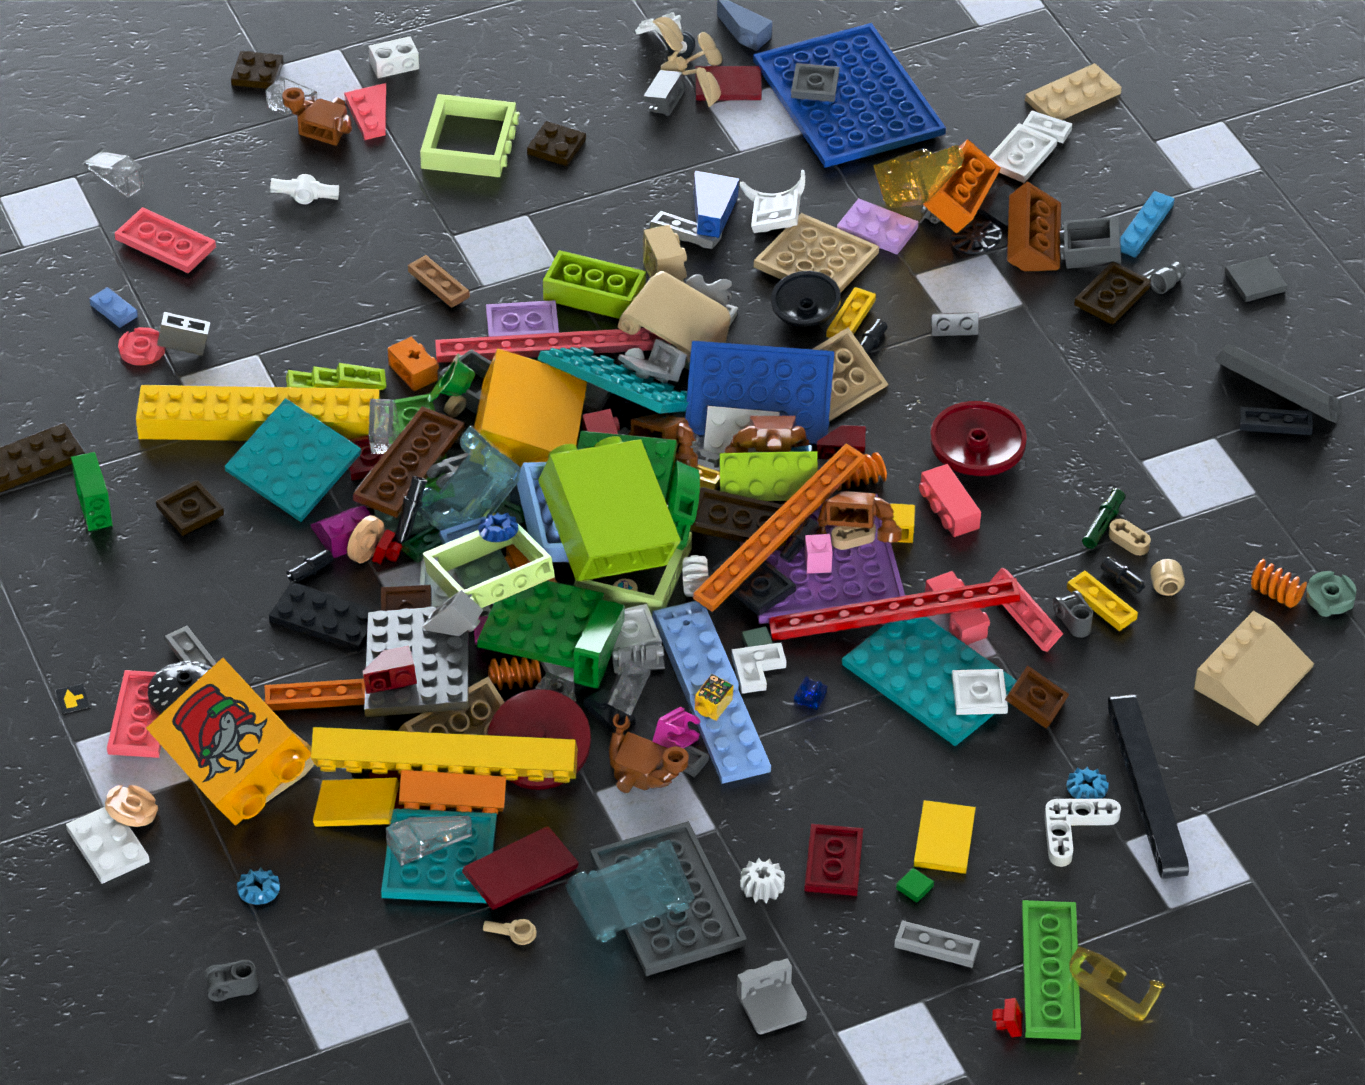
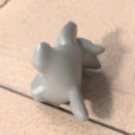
M693 275L686 280L687 285L724 307L728 305L732 298L731 293L727 291L732 286L730 280L720 279L707 284L701 275Z

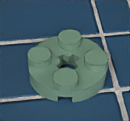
M1323 571L1310 578L1306 588V599L1317 610L1319 615L1327 617L1331 614H1341L1354 607L1356 586L1347 576L1342 574L1341 578L1334 575L1332 571ZM1327 591H1330L1331 593H1336V594H1335V595H1330V594H1328V593H1326V592H1327Z

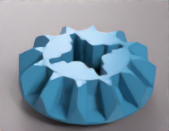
M1087 766L1084 770L1077 768L1074 773L1069 774L1067 790L1075 799H1102L1108 791L1109 783L1106 781V775H1101L1098 769L1094 771L1089 770ZM1083 780H1086L1088 783L1092 782V787L1088 784H1083Z
M261 867L259 871H252L250 869L248 874H241L240 881L237 882V891L240 898L254 905L272 901L280 890L278 876L273 875L271 870L264 871ZM255 881L263 885V891H261V889L257 886H254Z

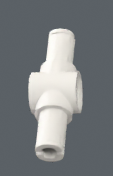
M308 174L299 175L297 179H292V181L271 179L270 193L289 194L290 197H294L301 204L311 203L313 199L318 198L338 200L339 185L319 184V181H316L313 176Z

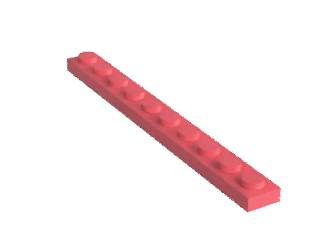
M641 328L634 335L627 334L620 329L442 339L435 340L437 362L444 363L452 362L457 354H460V356L464 355L471 349L486 359L492 360L497 348L529 358L538 357L540 351H548L550 348L560 350L561 347L569 350L571 347L578 349L586 347L593 350V354L627 352L632 348L649 351L652 350L656 339H664L646 328Z

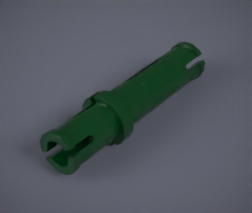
M1113 489L1106 502L1100 505L1097 517L1086 535L1082 538V544L1085 547L1094 549L1111 520L1117 517L1118 509L1126 498L1125 493L1120 489Z

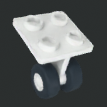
M674 13L663 15L662 17H668L675 21L682 32L683 41L681 43L683 48L677 57L688 58L693 53L696 44L694 36L687 31H682L680 15L675 16ZM654 18L642 21L635 30L636 35L652 30L657 31L661 35L662 33L652 22ZM668 45V51L672 55L675 51Z

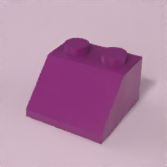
M365 506L353 507L311 524V528L326 550H329L333 557L336 558L347 553L348 542L352 532L364 518L369 515L371 516Z

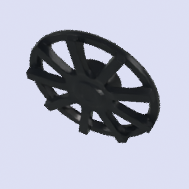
M972 220V223L967 224L958 233L953 232L950 236L951 244L957 251L962 253H984L995 248L1000 243L1002 238L1001 229L993 225L991 221L976 222V220ZM997 234L998 238L987 235ZM955 239H963L955 243ZM986 240L994 242V244L989 247L985 243ZM968 243L969 247L967 250L960 248L962 245ZM982 246L983 248L981 250H973V247Z

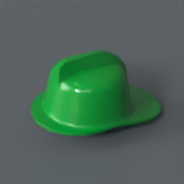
M460 354L455 356L449 369L432 390L428 398L429 402L434 401L440 393L459 396L470 387L475 377V372L459 361Z

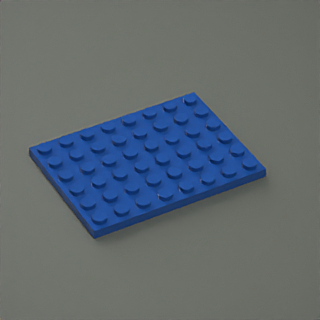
M872 23L753 54L754 63L761 68L762 75L825 168L946 134V127ZM796 63L840 67L835 102L791 98Z

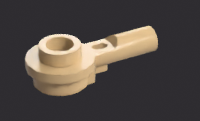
M526 919L514 920L511 923L504 924L485 921L483 925V931L509 935L511 940L519 945L531 943L537 934L535 926Z

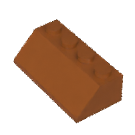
M1026 182L1009 195L1007 261L1023 271L1058 270L1060 268L1061 202L1031 183Z

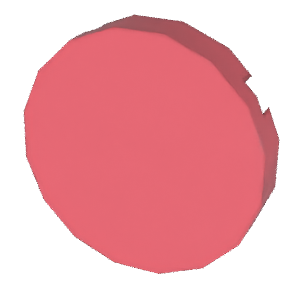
M143 327L135 328L134 332L131 333L129 331L124 333L118 343L121 358L129 364L140 366L158 361L164 355L166 347L157 346L159 337L157 330Z

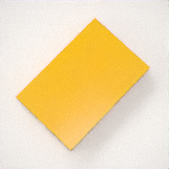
M398 779L322 780L313 818L315 827L390 824L399 787Z
M924 800L914 867L966 874L976 807Z

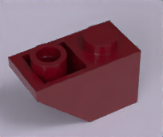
M841 425L818 440L817 459H831L846 443L865 455L866 426Z
M409 645L382 651L363 670L366 694L417 684L414 661Z

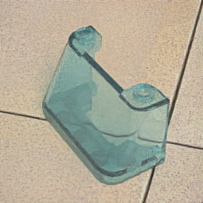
M471 425L460 439L461 448L468 454L466 459L439 493L427 487L422 495L421 501L423 503L418 511L431 525L440 531L484 516L487 518L488 514L493 515L520 480L521 468Z
M670 839L658 843V848L643 851L641 855L596 872L592 870L587 875L584 871L570 878L565 887L594 939L600 938L604 942L616 937L615 932L670 911L678 914L690 908L688 904L695 897Z

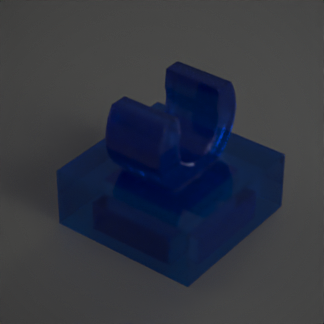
M805 676L794 695V702L818 710L827 694L828 686L822 684L819 680L817 682L809 680V677Z

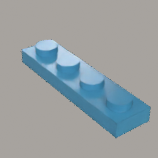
M1156 191L1151 194L1121 236L1122 253L1135 258L1138 256L1173 207L1175 198Z

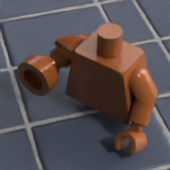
M297 87L288 88L282 93L283 104L290 108L294 115L298 116L299 135L337 146L342 134H349L352 131L351 119L347 115L345 102L341 98L336 97L332 102L321 98L316 101L305 100L303 90Z
M657 413L631 419V430L628 435L676 440L677 446L680 445L679 452L675 455L674 463L679 461L693 468L698 466V455L691 448L692 441H696V438L686 418Z
M750 416V426L743 428L733 435L730 445L725 448V453H749V448H755L758 452H789L793 444H795V447L809 445V440L806 438L805 429L801 426H795V416Z
M842 491L823 503L817 519L820 528L814 535L827 534L825 529L827 525L873 528L876 517L882 520V525L877 529V540L881 542L900 541L902 539V529L893 520L894 510L891 505L882 498L876 497V494Z
M619 714L614 716L613 723L616 726V733L612 734L609 759L610 766L614 768V777L619 780L616 786L621 792L629 793L633 786L644 791L649 788L666 787L672 783L671 780L688 767L689 755L684 748L676 746L666 748L630 732L623 735L624 730L630 726V720L626 716L625 723L618 725Z

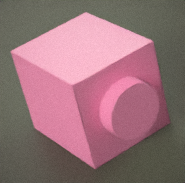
M830 534L805 535L804 557L807 574L831 572L833 552Z

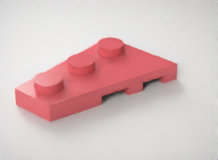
M386 83L345 92V101L364 140L385 136Z

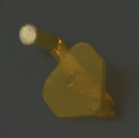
M1079 946L1069 963L1070 972L1080 987L1135 1022L1143 1021L1159 998L1162 988L1165 987V984L1160 981L1150 980V988L1141 1003L1138 1004L1106 983L1108 978L1122 983L1127 973L1103 955ZM1084 960L1095 968L1091 974L1080 968Z

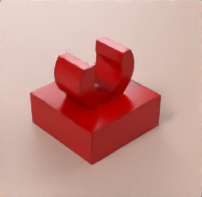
M386 529L376 547L372 561L381 565L385 556L392 562L397 561L403 546L397 542H392L395 536L394 532Z
M1016 998L1005 999L1004 1009H994L992 1020L997 1021V1030L1007 1029L1011 1037L1022 1036L1023 1013Z

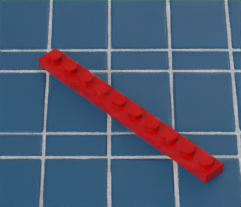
M1012 578L769 618L772 641L1010 604L1020 602L1021 599L1017 579Z

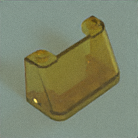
M952 145L934 153L929 152L927 149H919L873 165L886 205L890 208L918 206L929 202L962 166L964 154L959 145Z

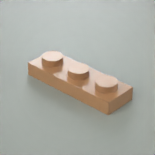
M427 255L408 265V272L451 308L470 298L469 290Z

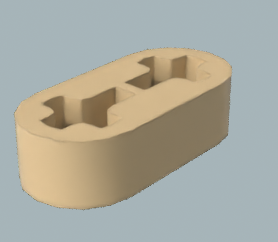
M1115 519L1110 523L1109 537L1112 541L1134 555H1145L1148 553L1151 538L1147 533L1124 519Z
M875 524L873 528L837 526L832 530L831 544L839 550L869 544L875 540L876 526Z

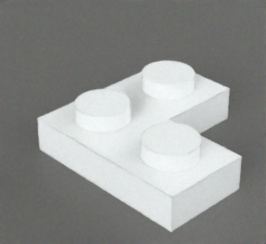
M781 643L732 649V660L741 693L766 690L767 683L763 671L786 668V658Z

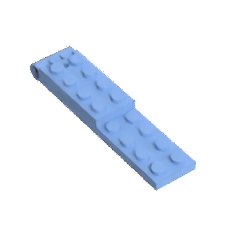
M697 601L654 610L652 613L657 630H659L660 638L691 712L701 721L697 726L721 784L771 772V764L738 690V680L706 607ZM711 674L733 685V700L717 721L710 717H704L695 710V695Z

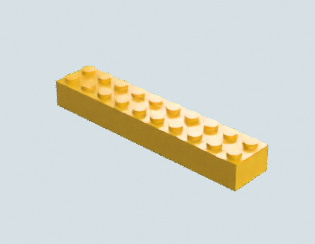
M141 385L136 414L138 439L248 441L285 398L346 439L379 433L381 413L380 389Z
M313 727L311 759L317 767H320L321 771L334 772L336 768H346V772L361 773L362 769H372V773L388 774V770H397L398 774L401 775V770L488 776L502 775L506 777V780H518V776L528 777L529 781L536 782L544 781V778H554L555 782L569 783L570 779H576L578 748L575 739Z

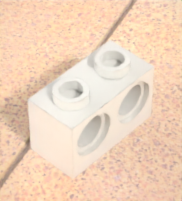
M411 37L369 46L370 64L377 78L419 69L418 51Z

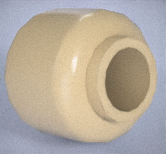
M1163 559L1153 565L1151 579L1156 592L1161 595L1170 596L1178 593L1183 588L1185 578L1182 567L1177 561Z

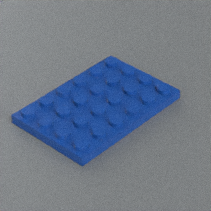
M692 341L687 402L689 403L686 407L685 418L695 434L699 437H705L708 406L780 412V416H795V426L803 427L806 432V438L809 440V445L817 446V441L828 434L835 351Z

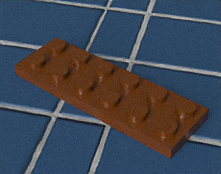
M422 406L353 493V501L397 518L403 510V499L409 491L412 476L427 479L426 473L428 469L441 461L464 431L465 423Z

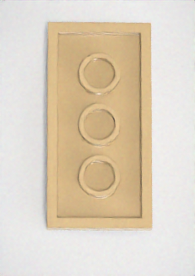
M1094 63L1027 93L1025 101L1038 113L1063 120L1121 94L1122 87Z

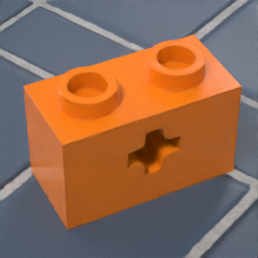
M412 337L388 347L389 365L413 391H417L438 380L437 370L439 365L437 360L431 357L425 351L421 343L418 344Z

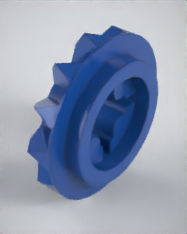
M498 512L494 516L488 514L487 519H481L478 526L479 535L489 542H504L516 535L518 523L516 518L510 517L508 513L500 515Z

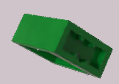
M91 452L71 457L76 492L88 531L113 526L108 491L96 453Z

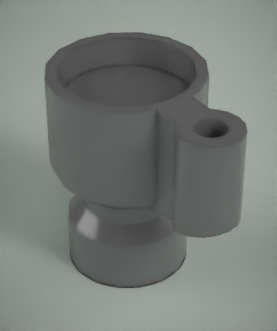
M1174 262L1168 267H1163L1157 271L1151 269L1141 276L1151 280V287L1155 292L1163 294L1186 276V270L1181 263Z

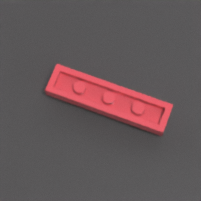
M1001 568L990 582L1012 579L1014 577L1008 570ZM1017 582L1021 601L1002 605L1043 651L1048 652L1063 633Z

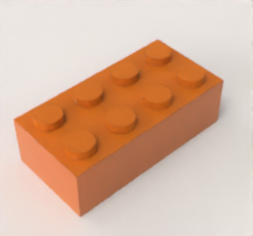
M967 139L951 154L923 205L943 221L946 226L955 233H958L973 220L1001 167Z

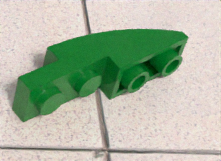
M679 461L674 463L666 504L681 540L677 549L683 550L687 546L691 525L696 520L700 494V475L698 469Z

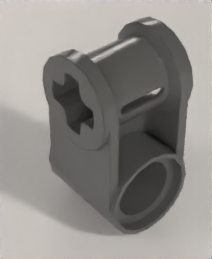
M1073 591L1071 595L1063 598L1056 597L1053 599V608L1057 617L1063 621L1073 636L1082 638L1091 633L1093 610L1083 599L1079 591Z
M250 960L213 965L204 971V978L209 984L207 994L212 1001H223L228 998L253 994L259 985L256 967Z

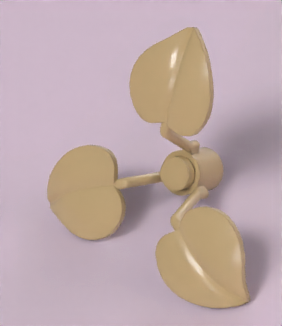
M660 17L653 20L652 22L660 29L668 45L675 51L668 57L669 61L661 65V70L682 72L683 75L696 73L708 107L712 106L721 95L718 82L712 73L706 72L701 67L685 71L687 63L704 54L711 65L718 66L722 63V55L718 48H716L711 36L706 32L700 33L698 35V42L703 51L685 60L681 56L677 57L683 48L681 43L683 35L675 21L668 17Z

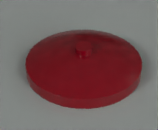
M984 401L961 402L946 408L935 418L930 433V444L935 456L944 465L948 464L952 470L973 476H989L1009 470L1023 457L1027 441L1026 429L1013 412L1000 405Z
M544 689L525 691L507 700L494 714L487 734L490 736L575 739L578 748L576 774L585 764L591 747L590 727L582 709L569 697ZM518 776V780H508L520 787L535 790L549 789L563 784L555 782L554 778H544V781L536 782L529 781L528 777Z

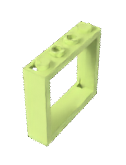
M438 94L420 151L421 169L500 177L503 167H507V154L511 153L512 147L510 140H514L516 133L515 125L519 124L520 113L516 112V103ZM446 115L504 121L495 154L487 155L436 149Z
M519 524L516 535L504 542L486 541L479 535V530L423 553L427 574L450 598L462 590L467 595L472 594L470 598L481 608L555 577L551 556ZM511 544L530 561V563L466 590H463L447 573L451 569Z
M689 532L687 546L683 550L676 548L654 595L592 581L593 579L575 581L574 586L604 593V600L623 604L625 608L647 604L653 616L654 610L666 608L683 569L682 561L685 557L689 556L692 549V532Z

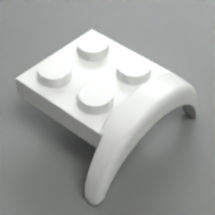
M801 170V177L798 183L791 189L781 193L768 194L758 192L746 185L745 182H740V187L744 194L754 202L751 224L754 233L789 228L798 224L800 197L805 186L804 170Z

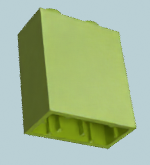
M612 436L599 441L592 448L578 450L574 444H565L553 449L549 453V458L538 481L576 582L665 566L669 563L681 540L641 439L622 442L620 437Z

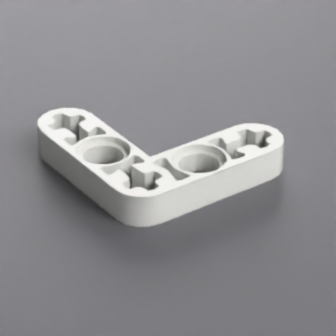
M1113 799L1050 800L1046 804L1044 815L1050 862L1060 867L1071 863L1073 856L1071 825H1114L1120 818V804ZM1086 809L1089 811V814L1082 816L1077 814L1076 810ZM1055 829H1061L1066 834L1063 836H1056L1052 833V831ZM1058 846H1062L1063 855H1059Z

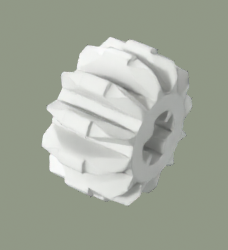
M691 555V557H685L682 561L684 594L687 597H693V593L709 578L708 562L705 556Z
M758 858L756 863L748 862L747 868H743L741 871L740 887L744 891L746 898L753 897L755 903L759 899H763L765 903H767L769 898L777 899L778 894L784 890L785 874L784 871L780 870L779 863L772 864L770 858L766 862H762L760 858Z

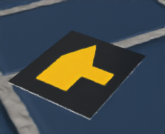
M83 683L55 690L62 714L90 708Z

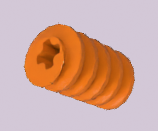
M877 452L871 456L865 454V462L844 482L846 488H851V481L854 482L856 487H859L861 479L865 485L869 484V478H872L876 484L878 483V476H881L883 482H885L887 471L881 455Z
M1262 559L1252 573V588L1254 590L1260 589L1262 594H1268L1272 599L1277 598L1279 603H1285L1289 608L1297 605L1305 592L1307 582L1300 586V578L1298 576L1293 581H1290L1292 575L1290 572L1282 577V568H1278L1276 572H1273L1275 565L1271 563L1265 568L1266 560Z
M512 657L509 665L506 658H502L500 665H498L496 659H492L490 666H488V677L493 685L497 684L499 690L503 689L504 683H507L509 689L512 690L514 682H517L519 688L523 689L525 681H527L530 688H533L535 680H537L541 687V669L538 660L531 659L529 663L527 658L522 657L519 664L516 657Z

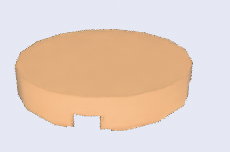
M369 515L356 526L347 547L348 557L351 560L364 563L374 555L375 546L385 532L382 520L376 516Z
M119 785L109 791L105 800V809L117 822L133 827L146 826L153 822L158 811V805L155 804V798L148 791L134 785H129L128 788H122L123 785Z

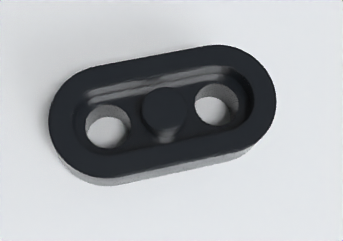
M621 396L617 398L615 410L622 427L631 430V419L646 415L641 405Z

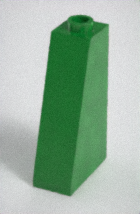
M600 599L574 649V683L599 688L612 650L624 623L625 605Z

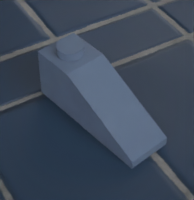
M717 0V16L739 43L757 51L772 38L771 20L729 0Z

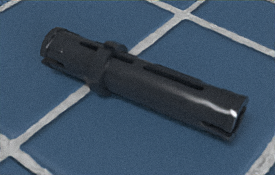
M412 476L409 491L403 499L404 506L393 542L402 545V543L409 540L418 509L423 503L421 499L427 484V480L422 477Z

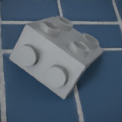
M656 339L649 360L622 354L619 355L618 359L624 363L625 368L636 371L635 374L646 379H649V376H654L656 380L668 383V380L678 382L682 369L685 366L687 355L664 340Z
M788 958L781 961H773L768 965L749 969L737 975V995L758 1034H764L807 1018V1011L791 983L792 965Z

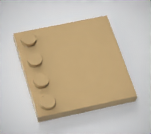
M801 213L798 216V224L786 228L754 260V268L781 280L792 273L800 271L820 272L831 277L837 283L841 293L878 255L879 246Z

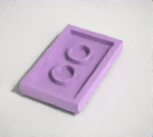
M858 198L837 224V228L873 243L881 249L898 254L918 229L919 221Z
M556 300L486 304L489 337L559 333Z

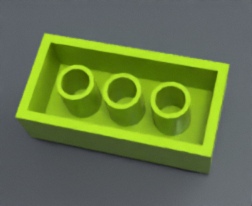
M559 250L543 279V300H556L557 304L620 319L624 311L646 285V271Z
M817 451L720 453V491L763 501H788L818 471Z

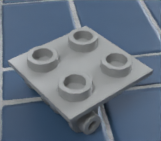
M655 644L645 646L643 650V645H640V651H636L635 646H632V652L630 647H617V650H612L614 673L665 669L663 646Z

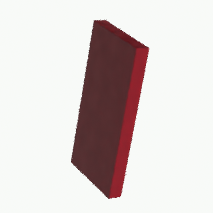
M547 826L464 866L462 873L492 910L577 869L579 862L550 827Z

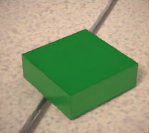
M912 868L897 883L896 889L918 903L933 888L934 881Z

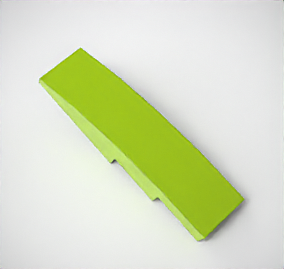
M343 363L338 364L337 370L313 366L311 373L288 370L286 375L287 387L380 390L386 388L385 369Z

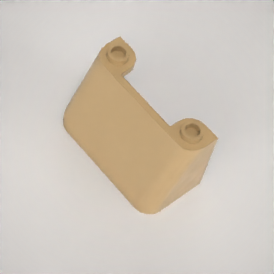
M659 271L651 277L621 315L618 328L630 335L639 332L641 326L686 354L684 368L689 370L692 341L726 343L731 316L723 305L670 274Z

